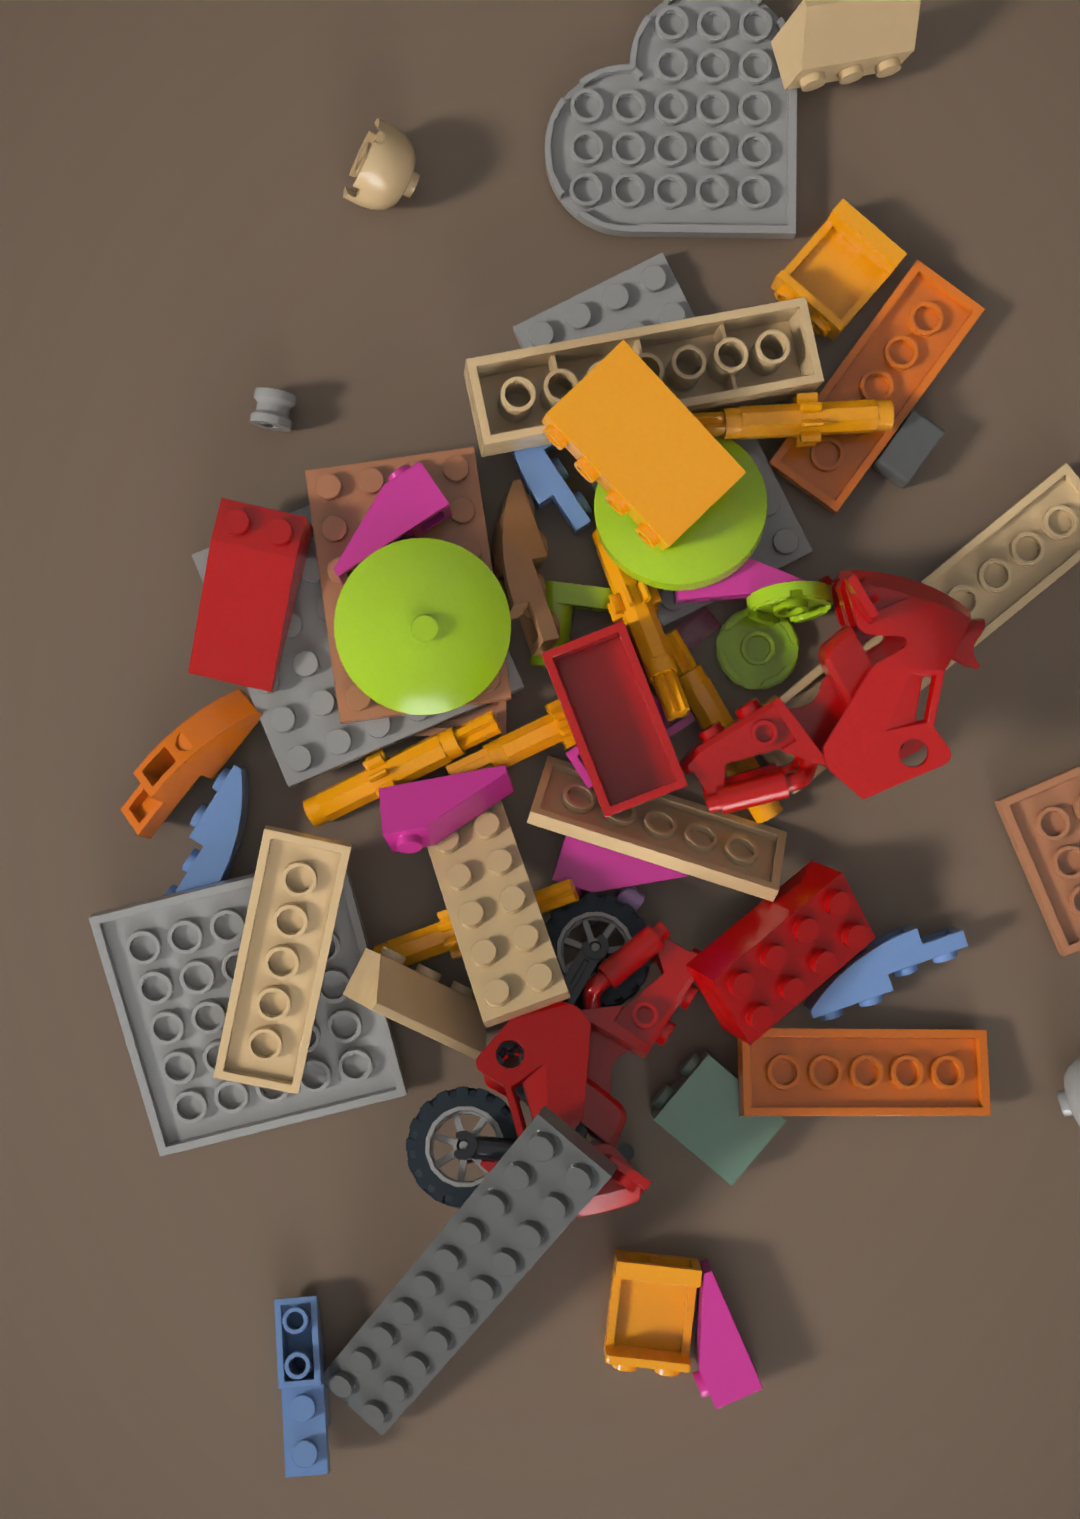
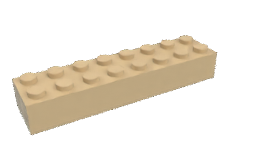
M806 297L466 359L464 378L481 457L552 444L543 433V430L546 428L542 423L545 414L622 340L626 341L691 413L719 412L722 408L755 406L788 400L796 397L797 393L815 392L824 382Z

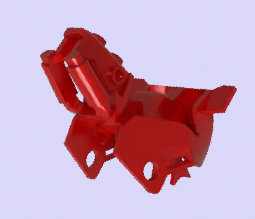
M843 570L832 581L828 575H825L819 581L832 588L833 607L837 621L842 628L826 640L818 650V661L826 677L821 681L815 698L808 704L798 708L787 707L776 694L761 704L757 698H754L734 711L738 717L724 727L720 721H717L697 734L700 742L693 745L679 761V764L685 774L693 771L702 784V792L709 813L722 810L723 815L789 798V792L805 788L811 783L818 763L824 765L863 800L947 764L951 758L949 747L934 728L944 673L951 660L966 668L971 667L977 670L980 667L974 656V645L985 629V620L983 618L971 619V610L959 601L931 586L902 576L874 571ZM877 635L883 636L881 642L866 651L864 650L861 643H865ZM923 676L931 677L924 720L915 721ZM925 744L927 756L921 764L907 766L901 761V759L919 751ZM778 749L794 755L792 762L777 766L774 762L725 777L726 764Z

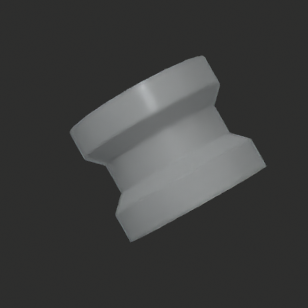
M255 388L254 399L257 401L256 410L250 414V424L273 431H291L293 422L289 418L290 409L296 405L297 397L292 393L279 389Z

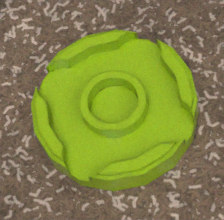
M816 581L777 583L756 590L746 598L749 618L758 623L770 625L779 623L778 617H789L790 622L794 623L815 619L826 614L831 609V604H833L831 586Z
M748 608L734 613L721 626L715 640V658L721 672L733 684L747 690H765L782 683L793 672L798 658L799 638L793 624L786 617H778L779 623L775 625L758 623L749 618Z

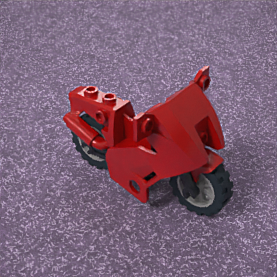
M597 893L586 894V897L579 898V901L555 909L547 923L545 922L571 998L510 1019L478 1055L476 1067L484 1075L485 1084L506 1097L509 1106L501 1098L487 1090L465 1086L442 1091L436 1094V1097L422 1105L420 1112L416 1118H413L410 1124V1132L406 1139L408 1167L418 1186L434 1200L447 1206L460 1208L526 1129L527 1126L520 1105V1100H522L529 1107L532 1120L546 1105L583 1138H586L587 1133L595 1138L590 1144L618 1166L613 1176L575 1219L609 1213L637 1203L643 1191L647 1190L652 1182L636 1172L630 1165L634 1157V1149L630 1144L623 1143L615 1148L624 1129L627 1116L622 1104L610 1095L612 1090L610 1081L611 1068L617 1058L626 1052L645 1059L655 1042L662 1047L664 1046L676 1027V1024L670 1021L676 1009L680 1006L687 1010L699 991V988L693 985L695 981L686 964L701 951L695 947L691 953L668 939L671 934L662 922L659 921L650 928L646 925L643 918L635 913V909L628 903L623 904L617 901L618 898L611 895L603 897L597 896ZM589 922H601L609 926L603 935L601 934L598 938H594ZM583 925L587 942L580 943L567 938L574 929ZM616 929L623 937L625 944L623 946L609 947L608 939ZM564 945L579 950L574 961L567 965L563 956ZM656 962L661 976L623 1008L621 1005L637 994L647 979L650 967ZM518 1056L521 1058L522 1062L517 1067L506 1068L504 1062L510 1057ZM460 1115H474L481 1117V1119L470 1133L464 1131ZM451 1118L454 1119L457 1129L456 1140L437 1133L442 1125ZM488 1122L494 1129L497 1137L480 1136L479 1134ZM435 1139L454 1148L452 1152L435 1161L433 1151ZM455 1158L460 1160L457 1180L448 1177L440 1169V1167ZM475 1162L485 1173L484 1176L476 1180L465 1181L467 1164Z

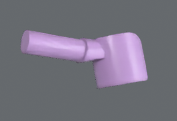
M635 886L622 887L615 897L618 898L617 901L623 904L628 903L636 911L643 904L645 895ZM589 922V923L593 926V925H595V924L598 923V922Z

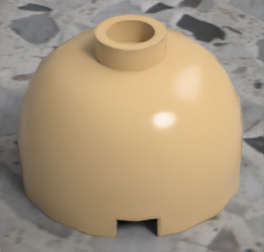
M378 118L374 122L379 130L377 135L371 131L367 133L350 170L349 176L357 177L353 184V190L345 186L343 191V198L370 210L388 209L394 206L402 195L410 198L420 178V174L414 172L416 154L412 142L397 127Z

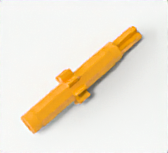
M818 392L797 393L796 397H792V404L739 406L737 408H722L719 412L692 413L713 437H722L723 440L795 437L796 447L816 446V442H821V435L890 431L894 424V406L890 399L818 402Z
M596 529L592 533V539L613 593L608 596L610 603L607 604L613 623L621 620L624 621L641 667L645 671L649 683L653 684L666 719L673 721L677 717L683 718L689 714L690 706L677 677L678 669L673 659V653L656 614V611L660 610L658 603L662 601L658 589L639 582L624 573L608 556Z
M672 629L668 631L665 636L678 669L677 677L690 710L701 729L703 730L717 721H720L723 727L734 721L701 664H696L678 630ZM753 756L726 764L725 771L730 776L760 766ZM778 800L747 808L757 824L770 820L783 810Z
M559 699L544 706L548 715L483 745L482 749L446 765L445 768L448 775L502 765L510 767L560 742L565 751L576 746Z
M491 710L457 728L452 726L440 733H436L388 758L382 749L365 758V761L362 762L365 767L364 770L304 800L303 807L305 813L316 828L329 821L331 822L378 799L379 788L410 783L452 762V760L466 754L467 749L502 733L501 725Z
M567 879L534 891L541 914L579 901V896L572 879ZM447 909L437 912L440 922L393 938L373 948V951L380 954L384 946L407 957L403 964L406 967L449 951L452 959L462 957Z

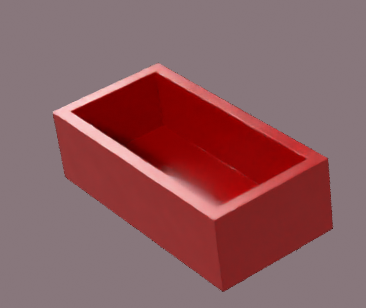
M624 621L541 653L605 818L688 786Z
M810 861L779 887V892L774 902L764 899L688 962L686 967L722 1029L752 1045L876 937L843 873L820 863Z

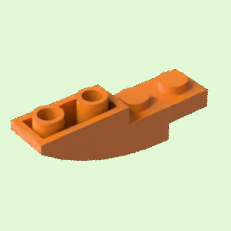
M238 688L199 710L164 738L133 772L140 785L120 810L137 835L151 839L200 775L213 780L255 727L263 714L255 708L245 691Z

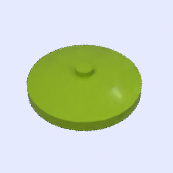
M714 437L746 473L670 547L661 550L657 545L654 548L649 547L635 531L638 525L627 513L621 516L608 504L605 499L607 492L598 483L594 499L596 528L600 541L611 560L633 579L654 588L673 591L704 588L724 580L740 569L757 548L764 532L767 515V493L763 477L751 456L740 445L731 439L723 440L722 437Z
M404 539L374 551L362 560L349 575L341 589L335 608V643L340 660L352 681L375 702L406 714L433 715L444 713L461 707L476 698L491 684L498 674L510 644L511 617L509 605L496 576L481 559L470 551L440 539Z

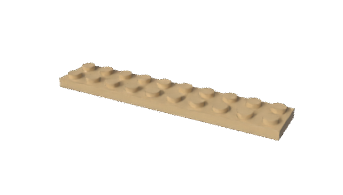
M1065 463L920 581L949 595L971 610V619L983 618L985 620V629L974 647L1080 561V478ZM877 635L867 642L861 643L864 650L866 651L881 642L883 636ZM951 660L946 670L956 662ZM818 664L779 696L787 707H802L815 698L821 681L826 677L821 665ZM923 676L921 690L930 684L931 677ZM781 749L760 754L767 764L775 762L777 766L790 763L794 758V755L785 753ZM818 763L814 778L826 769L824 765ZM799 790L793 791V792H791V793H792V794H795V793H797Z

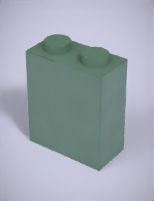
M703 1048L699 1054L692 1052L682 1062L678 1069L681 1075L671 1087L665 1084L656 1093L651 1101L654 1107L650 1112L655 1122L732 1186L787 1120L784 1116H739L738 1076L707 1049Z

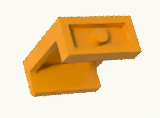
M842 199L832 210L827 221L787 267L776 275L770 288L775 291L774 296L778 302L806 297L813 332L824 338L827 336L834 341L896 270L907 253L845 199Z
M615 1249L604 1342V1355L607 1364H612L613 1368L625 1372L636 1371L637 1367L654 1369L656 1373L670 1377L678 1376L679 1372L690 1373L691 1361L689 1353L697 1288L701 1286L702 1269L698 1258Z

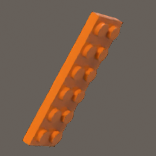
M917 259L818 394V402L890 399L894 406V424L890 431H875L872 433L821 435V442H816V446L803 447L795 446V437H787L768 465L771 466L773 471L833 515L837 513L985 308Z
M770 1028L752 1045L737 1038L739 1116H991L987 1030Z

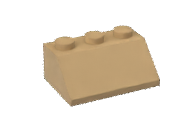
M803 0L771 41L784 90L801 88L802 91L808 92L818 89L828 82L839 81L841 85H846L866 75L876 74L878 78H884L895 74L901 69V64L915 50L921 0Z
M383 946L380 954L365 948L343 992L344 996L380 1015L477 1059L478 1055L486 1048V1027L482 1021L477 1002L473 1000L474 993L472 989L456 981H453L449 988L439 983L442 974L421 964H418L414 971L403 965L407 957Z

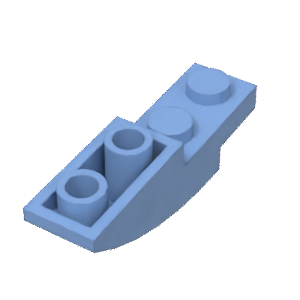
M553 444L512 451L520 477L538 510L553 502L575 536L590 527L591 520L588 515L593 513L590 505L579 491L573 494L566 484L565 480L569 478V475L561 461L556 456L552 459L548 457L550 453L557 449Z
M233 765L231 770L224 768L217 777L212 787L217 793L208 806L203 803L198 808L190 822L194 830L189 838L203 847L201 851L195 848L190 853L182 867V870L187 872L179 886L172 884L165 895L228 879L239 853L248 815L249 775L246 767Z
M907 924L881 935L812 992L804 1003L806 1013L813 1019L819 1017L820 1021H828L844 1014L843 1008L857 1003H859L860 1007H868L884 1000L883 994L894 991L888 974L893 973L894 977H902L918 970L917 964L931 959H933L934 963H942L958 956L957 950L968 947L963 930L951 926L920 937L918 929Z
M318 1295L274 1299L278 1389H281L285 1478L329 1474L331 1469L328 1425L331 1422L329 1391L325 1385L324 1372L327 1367Z

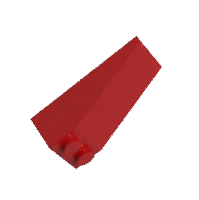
M221 498L210 541L188 673L273 693L313 534V527L307 517Z

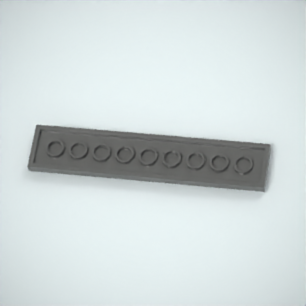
M545 1105L325 1370V1385L383 1436L608 1182L618 1166Z

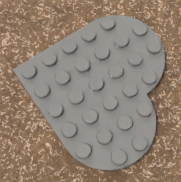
M664 0L648 16L646 15L636 31L631 47L629 64L607 66L587 74L579 80V84L571 89L564 98L561 97L551 114L545 135V166L550 185L564 208L584 225L613 236L794 239L796 235L797 88L784 90L771 44L773 38L786 23L782 16L778 18L763 3V0Z

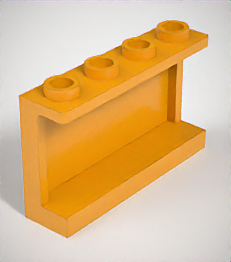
M622 340L557 402L542 419V423L546 427L543 433L557 449L562 450L566 448L577 461L574 463L577 471L588 482L593 483L596 480L607 492L605 499L608 504L621 516L627 513L638 525L635 529L636 533L651 548H654L656 545L661 550L670 547L746 473L625 340Z

